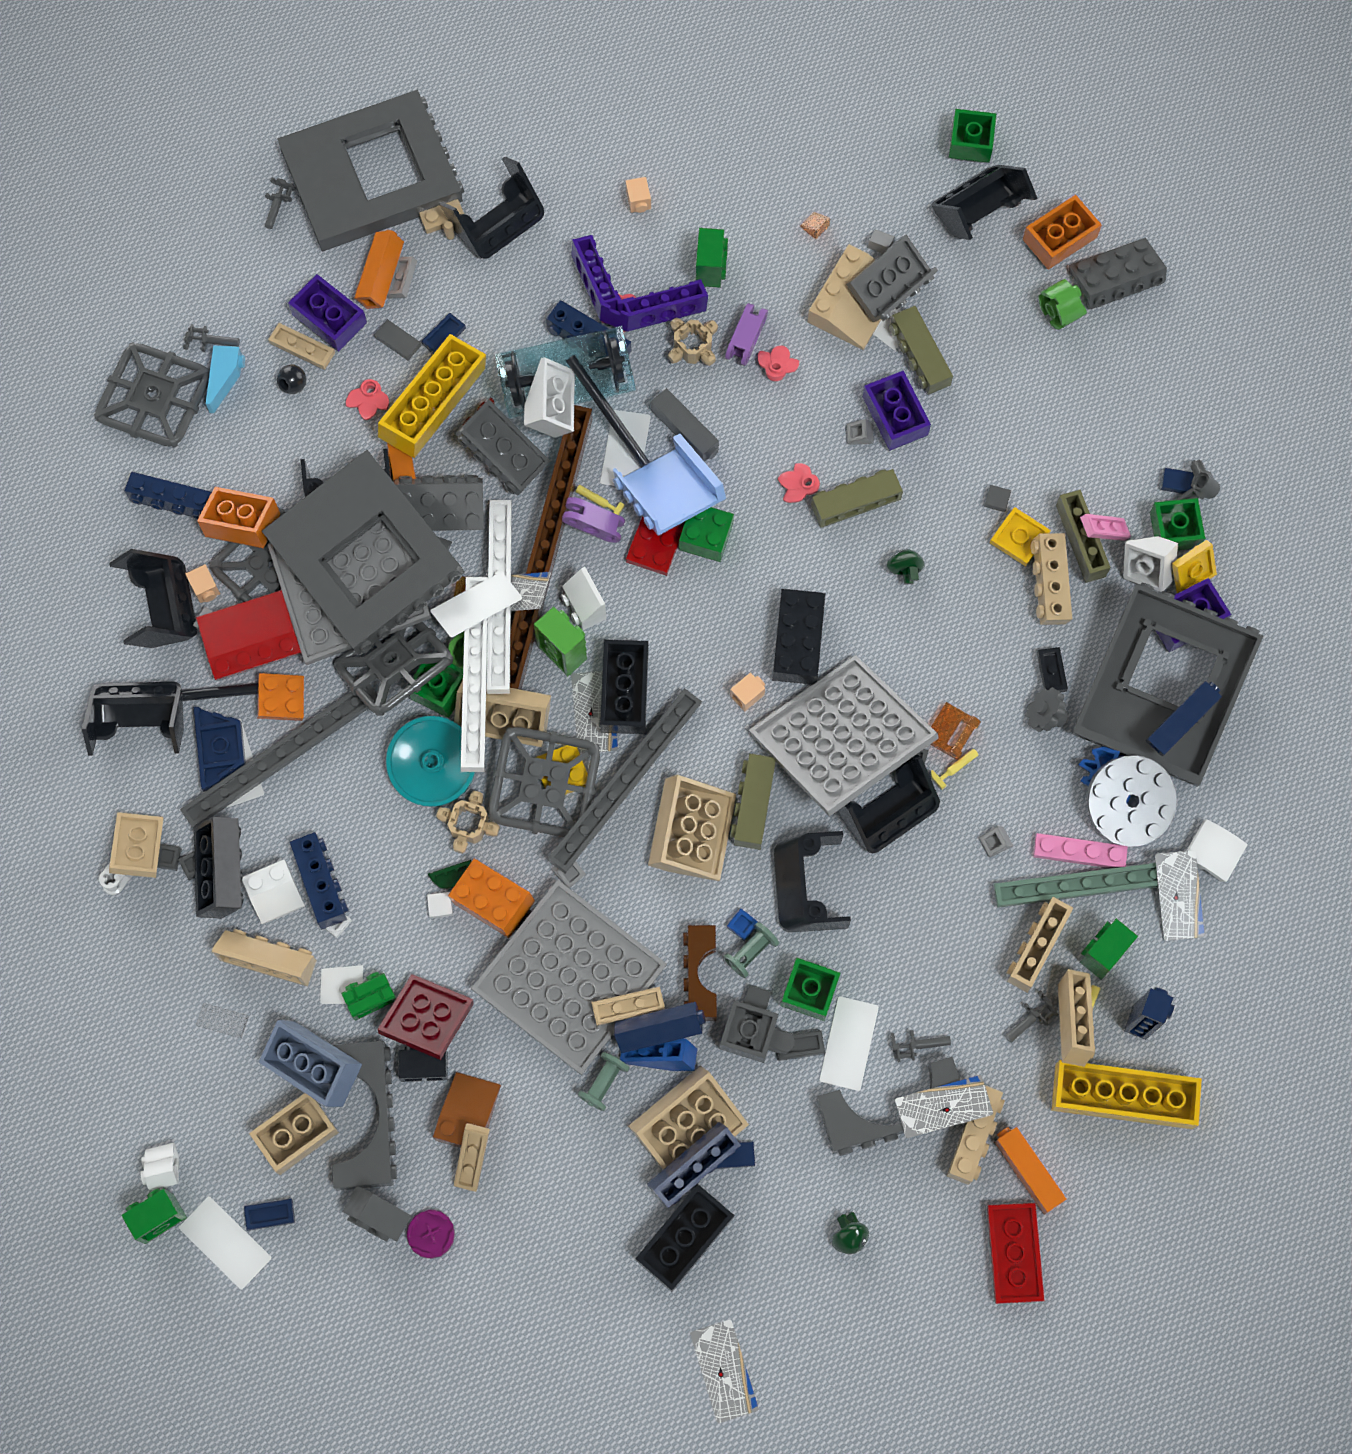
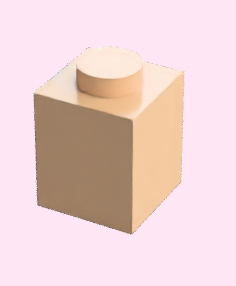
M646 177L626 180V194L630 212L642 213L651 209V196Z
M206 564L186 573L200 603L210 602L220 594Z
M751 672L730 689V697L744 712L765 695V683L759 676L754 677Z

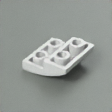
M1204 819L1187 851H1196L1197 868L1199 870H1206L1220 882H1227L1248 844L1221 826Z

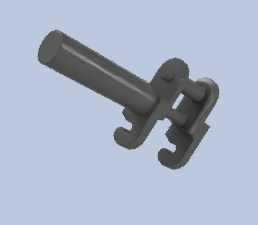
M272 177L270 180L273 184L281 187L279 193H272L271 196L269 193L265 195L267 199L273 201L265 223L267 229H273L282 200L291 202V192L296 190L292 183L289 184L284 179L277 178L275 180ZM283 188L288 189L286 195L282 194Z
M191 324L190 328H188L189 332H186L185 335L186 344H184V349H189L192 339L202 340V352H206L208 343L239 347L240 339L207 335L209 333L207 326L195 328ZM194 332L202 333V336H193Z
M1041 990L1038 992V995L1045 1002L1044 1006L1038 1011H1034L1032 1008H1029L1027 1003L1024 1004V1008L1029 1012V1015L1005 1035L1010 1043L1036 1021V1018L1040 1020L1039 1023L1041 1025L1047 1026V1020L1053 1015H1059L1058 1009L1051 1006L1053 1002L1047 995L1044 996ZM1045 1008H1048L1050 1012L1043 1017L1040 1013Z
M910 1030V1044L898 1045L895 1042L894 1033H890L893 1052L896 1051L894 1058L897 1059L898 1063L903 1058H911L914 1061L917 1053H914L913 1049L951 1045L950 1036L915 1040L913 1030ZM910 1048V1053L900 1054L899 1049Z

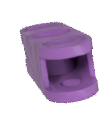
M750 303L744 309L725 355V359L728 360L733 355L742 358L741 365L744 366L749 361L768 315V310L761 308L758 316L753 314L755 306Z
M570 497L567 499L566 508L571 511L564 512L562 518L564 523L604 541L620 542L621 535L616 531L617 527L624 526L625 519L580 498Z

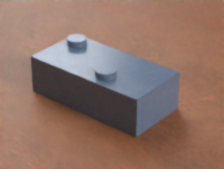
M277 1020L259 1060L260 1064L326 1107L344 1106L362 1066L360 1062L295 1021Z

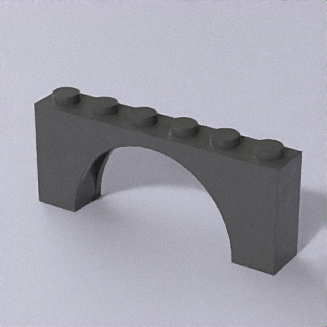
M384 1041L333 1045L362 1064L357 1078L371 1087L379 1105V1123L369 1145L352 1159L332 1164L333 1188L336 1191L355 1189L356 1186L360 1188L394 1186L393 1179H397V1166L392 1163V1155H396L395 1141H391V1132L395 1131L394 1117H390V1108H393V1094H389L388 1084H392V1072L387 1070V1061H391L390 1047H386Z
M953 1056L928 1065L930 1089L960 1081ZM840 1090L819 1095L816 1098L833 1154L839 1152V1156L847 1155L853 1152L852 1148L859 1146L862 1149H867L875 1146V1141L884 1139L885 1143L897 1140L899 1134L904 1133L902 1123L879 1125L858 1116L848 1106Z

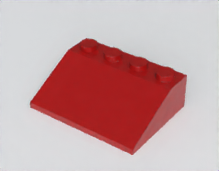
M282 590L196 617L207 658L216 681L302 654Z

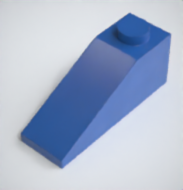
M686 1038L621 1053L620 1060L628 1065L668 1071H695L698 1049Z

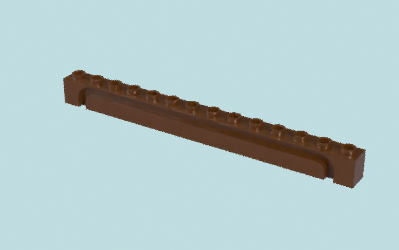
M574 405V432L562 436L526 574L550 572L551 574L541 608L516 610L510 636V688L522 690L536 637L534 624L541 618L565 523L562 521L563 514L569 511L566 508V501L573 496L593 420L592 408Z

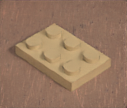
M117 812L109 873L156 878L164 817Z

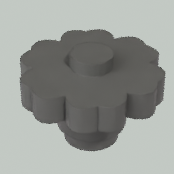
M1044 688L1034 697V701L1028 705L1026 716L1029 718L1028 725L1038 732L1043 730L1050 731L1054 727L1063 726L1068 719V713L1065 710L1066 703L1063 702L1064 694L1055 688H1050L1049 690Z

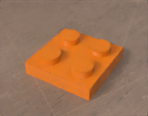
M259 673L257 719L302 721L304 719V676Z

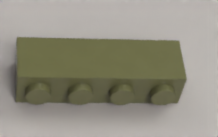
M916 305L893 314L891 324L889 325L893 336H897L899 347L903 354L906 353L911 370L915 371L918 375L920 387L925 389L929 395L951 386L953 374Z
M884 469L875 473L874 476L868 478L865 476L860 477L854 483L848 485L840 484L834 490L816 493L812 497L811 507L820 528L899 501L902 498L903 490L894 469L888 471Z
M1081 489L1060 495L1056 507L1085 583L1105 578L1111 567L1100 538H1091L1086 534L1080 517L1090 514Z
M749 753L748 760L743 761L742 773L746 774L745 781H740L738 795H742L741 803H736L734 816L738 817L737 825H732L730 838H735L734 846L761 850L776 763L773 757Z

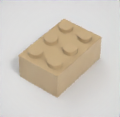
M304 1093L249 1134L274 1171L282 1175L339 1132L320 1104Z

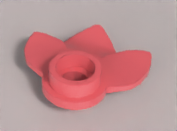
M783 345L776 346L772 349L771 353L766 351H759L758 364L765 369V373L771 381H780L786 373L795 372L799 367V360L790 358L789 349Z
M373 379L365 380L360 388L352 390L346 399V407H358L359 413L364 420L374 417L377 409L387 410L389 406L387 394L381 391L380 384ZM369 389H374L371 393L367 392Z
M796 463L794 471L784 472L778 477L779 483L787 489L783 500L788 503L800 502L806 495L815 494L820 487L818 477L812 474L810 467L803 463ZM812 481L809 486L805 485L807 482Z

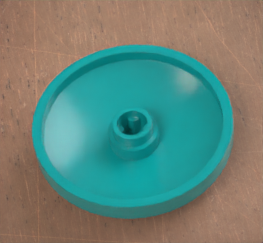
M424 716L406 723L396 732L387 750L386 767L392 785L401 796L417 805L435 807L449 804L467 791L474 780L476 772H461L462 727L443 717Z

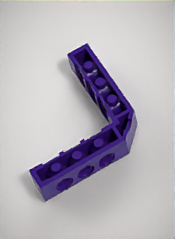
M593 235L572 239L571 256L600 321L629 332L707 310L709 295L701 279L676 288L672 286L668 290L656 293L649 292L645 296L621 300L618 291L614 290L611 283L610 273L607 274L603 265L604 260L598 254Z

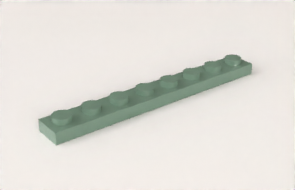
M1156 863L995 883L993 887L997 908L1047 902L1052 897L1062 900L1158 887Z

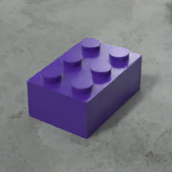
M318 274L288 302L291 314L338 352L367 324L364 311Z
M904 370L864 386L862 397L889 451L929 435L931 423Z
M1209 578L1174 595L1175 600L1183 602V600L1190 601L1196 604L1195 608L1202 611L1205 608L1217 613V617L1224 620L1232 615ZM1156 631L1169 653L1187 644Z

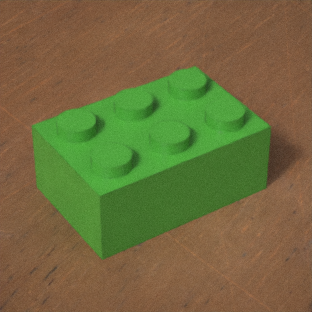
M552 607L534 624L537 646L568 677L587 660L585 633L579 626L576 625L574 627L569 622L570 618L564 611H558L555 607Z

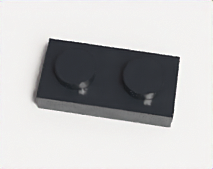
M1060 647L1038 650L1037 657L1043 688L1047 690L1055 688L1060 692H1067L1068 686Z

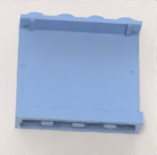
M681 434L673 437L675 450L624 477L616 468L613 469L615 487L618 491H623L626 501L629 504L632 502L639 517L643 516L646 526L649 529H653L657 535L668 531L726 499L722 482Z

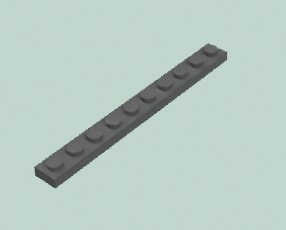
M369 684L364 690L376 702L378 694ZM352 692L348 693L188 803L180 811L194 829L368 710V707L358 696Z
M685 688L551 853L547 861L564 874L567 873L702 704L700 699Z

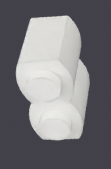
M175 1143L146 1149L145 1156L141 1158L144 1171H141L140 1175L143 1185H147L149 1191L178 1184L179 1155Z

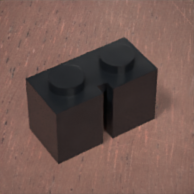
M408 1046L405 1047V1050H399V1080L401 1082L422 1081V1078H427V1081L448 1080L447 1050L441 1060Z

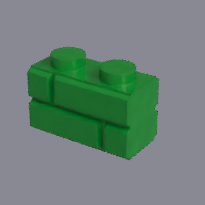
M372 973L366 977L367 981L361 984L354 982L346 986V991L341 993L355 1021L395 1002L396 996L384 973Z

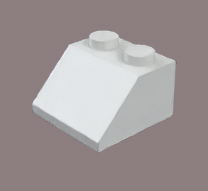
M1159 536L1128 540L1125 543L1123 578L1140 585L1141 583H1146L1153 586L1154 590L1164 591L1174 581L1172 563L1177 560L1178 543Z
M583 567L562 586L563 594L561 598L566 607L570 606L573 612L571 617L575 625H580L582 630H585L606 620V608L587 569Z
M285 860L248 874L242 879L262 925L305 907Z

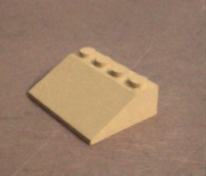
M848 244L809 309L807 322L864 350L881 319L872 322L846 284L875 259L868 253Z
M680 775L666 778L648 866L667 872L720 881L736 794Z
M699 1066L628 1127L664 1170L718 1122L725 1125L734 1137L749 1124L710 1072Z

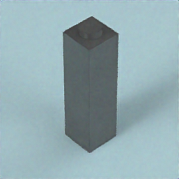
M667 388L651 401V411L675 435L681 434L704 462L717 455L719 440Z

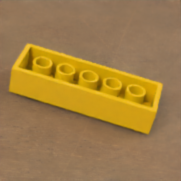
M449 334L378 422V438L415 458L485 370L486 354Z
M1059 1060L1055 1064L1051 1111L1194 1129L1199 1126L1202 1078L1089 1063L1082 1067L1062 1063V1060Z

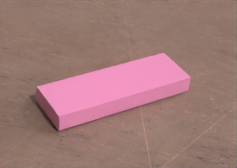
M1085 514L1080 517L1088 537L1126 541L1131 538L1124 518Z

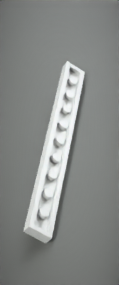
M490 500L488 579L503 572L511 582V500ZM511 606L488 618L487 694H510Z
M466 577V590L487 580L488 577ZM488 618L464 631L461 772H484Z

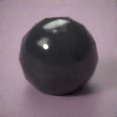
M297 365L283 366L277 374V384L285 393L297 394L306 386V374Z

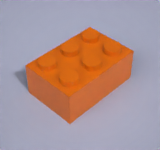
M1075 194L1028 225L1022 240L1049 270L1098 238L1102 224Z
M214 487L197 522L205 537L264 548L268 539L262 530L277 520L281 513L272 497Z
M475 858L448 895L454 905L507 938H510L535 902L529 891Z

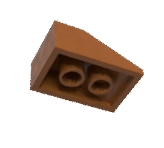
M456 1072L433 1135L435 1141L461 1148L467 1123L489 1128L501 1085Z

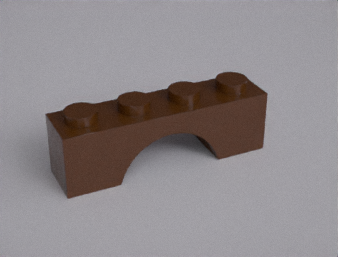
M688 925V932H683V946H688V955H683V967L688 969V978H684V992H688V1001H684V1004L696 1002L698 1009L703 1010L706 1021H716L717 994L707 990L698 977V968L701 962L709 955L716 953V925Z

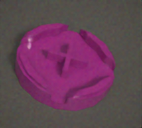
M426 1210L421 1212L408 1225V1243L413 1252L423 1258L434 1259L441 1257L449 1251L454 1243V1225L449 1217L441 1211Z

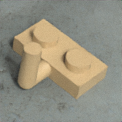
M458 199L446 203L457 208L459 214H464ZM440 205L419 213L427 234L443 229L447 239L452 240L455 237L453 224L448 221Z

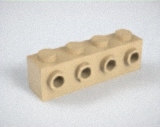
M1065 533L1039 534L1031 542V552L1034 554L1035 559L1033 574L1036 575L1037 583L1035 584L1034 592L1035 596L1038 597L1036 615L1040 619V625L1067 624L1072 620Z
M1052 897L1049 903H1043L1038 912L1041 915L1039 922H1033L1027 933L1031 935L1028 943L1023 941L1017 954L1021 955L1017 963L1012 961L1006 972L1010 975L1007 980L1008 983L1028 993L1069 918L1073 907L1055 897Z
M1070 969L1066 971L1058 984L1062 1063L1085 1067L1090 1058L1092 1059L1095 1054L1090 974Z
M986 1085L993 1115L965 1122L947 1173V1177L967 1185L972 1183L973 1179L977 1180L982 1168L978 1166L980 1158H985L989 1149V1144L986 1143L988 1135L993 1136L997 1122L994 1121L996 1112L1001 1113L1005 1100L1001 1099L1003 1092Z

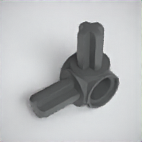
M1202 460L1192 461L1190 466L1194 474L1191 484L1192 488L1178 497L1177 500L1214 498L1220 491V484L1213 478L1212 473L1206 470Z

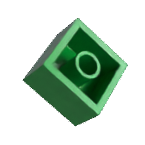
M955 109L948 158L990 163L997 113Z
M699 228L696 280L701 279L704 287L721 288V280L726 279L728 238H724L725 229Z
M1198 498L1154 503L1150 511L1154 537L1159 536L1178 543L1177 551L1193 549L1205 541Z
M710 507L686 520L679 539V550L721 562L734 524V514Z
M437 663L421 664L413 679L416 680ZM454 664L449 665L445 670L423 685L418 693L414 692L411 694V700L449 718L456 708L457 691L463 680V669Z
M1117 918L1112 924L1107 921L1095 936L1098 941L1093 938L1081 952L1084 957L1080 963L1100 980L1107 975L1138 937Z
M796 957L781 1001V1007L825 1021L841 973Z
M160 1188L153 1190L147 1195L148 1199L141 1203L135 1202L126 1208L127 1212L121 1215L136 1241L147 1244L187 1219L175 1195L164 1188L162 1190Z

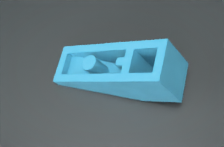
M213 345L206 406L209 413H215L240 377L241 368L245 367V356L242 355L239 347Z

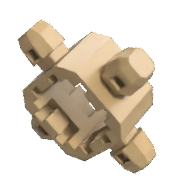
M675 318L670 322L671 329L674 331V348L668 353V359L671 363H677L683 358L687 363L696 364L701 360L704 364L711 366L716 361L715 355L711 351L712 335L718 330V325L714 320L706 322L704 326L698 320H689L685 324L681 319ZM689 333L691 335L694 333L695 335L699 334V338L705 344H701L697 350L695 348L691 350L690 348L687 349L686 345L680 342V340L683 341L688 337Z
M478 791L471 793L468 799L469 802L461 800L455 803L452 812L448 808H439L436 817L439 821L448 822L449 831L453 838H456L453 849L461 854L466 851L467 842L476 844L482 840L484 832L487 836L495 837L498 836L500 826L497 823L491 821L488 823V814L482 806L483 793ZM469 811L470 813L480 815L481 819L475 833H467L466 831L457 830L455 827L462 812Z

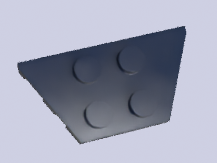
M193 707L201 789L204 792L246 764L242 722L236 718L225 717L216 712L211 713L199 707Z

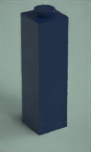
M1204 681L1147 738L1146 742L1159 755L1164 756L1222 697L1219 694L1221 690L1213 682L1208 683Z
M692 1002L615 1021L614 1035L620 1052L625 1053L703 1034V1024L706 1023L703 1010H699L697 1003Z

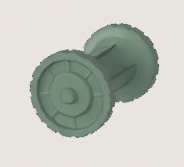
M760 922L754 925L757 933L734 956L728 953L723 956L726 963L743 978L748 976L745 968L769 944L774 947L779 945L775 935ZM745 956V959L740 962V959Z
M603 1052L601 1055L606 1063L588 1093L580 1091L577 1095L588 1103L589 1106H593L603 1112L606 1106L601 1101L618 1072H628L630 1069L619 1058Z

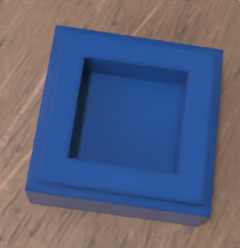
M740 909L728 923L727 928L745 942L755 929L754 925L758 921L743 909Z

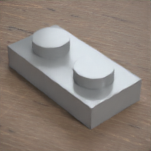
M413 256L399 257L387 294L388 298H407L417 260Z

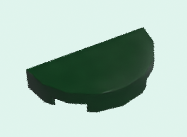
M472 860L428 873V876L438 888L448 891L452 890Z

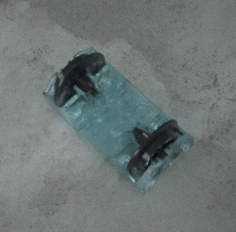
M622 326L495 354L509 419L524 417L526 399L523 387H525L526 396H528L540 360L543 357L570 368L566 360L575 355L605 399L636 392ZM603 338H605L608 356H606ZM516 357H518V361H519L520 370H521V374H522V375H520ZM609 368H611L616 391H614ZM623 372H626L627 383L619 388L620 383L625 382ZM575 375L574 405L593 401ZM521 405L523 409L515 408L514 406Z

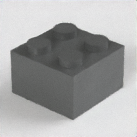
M356 1186L342 1211L349 1215L348 1221L386 1242L389 1238L397 1242L411 1218L410 1214Z

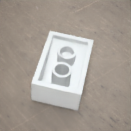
M545 357L541 358L525 402L524 426L554 438L574 432L575 374L572 369Z

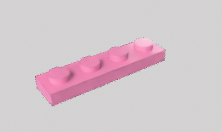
M1037 833L1033 857L1112 869L1126 867L1128 846Z

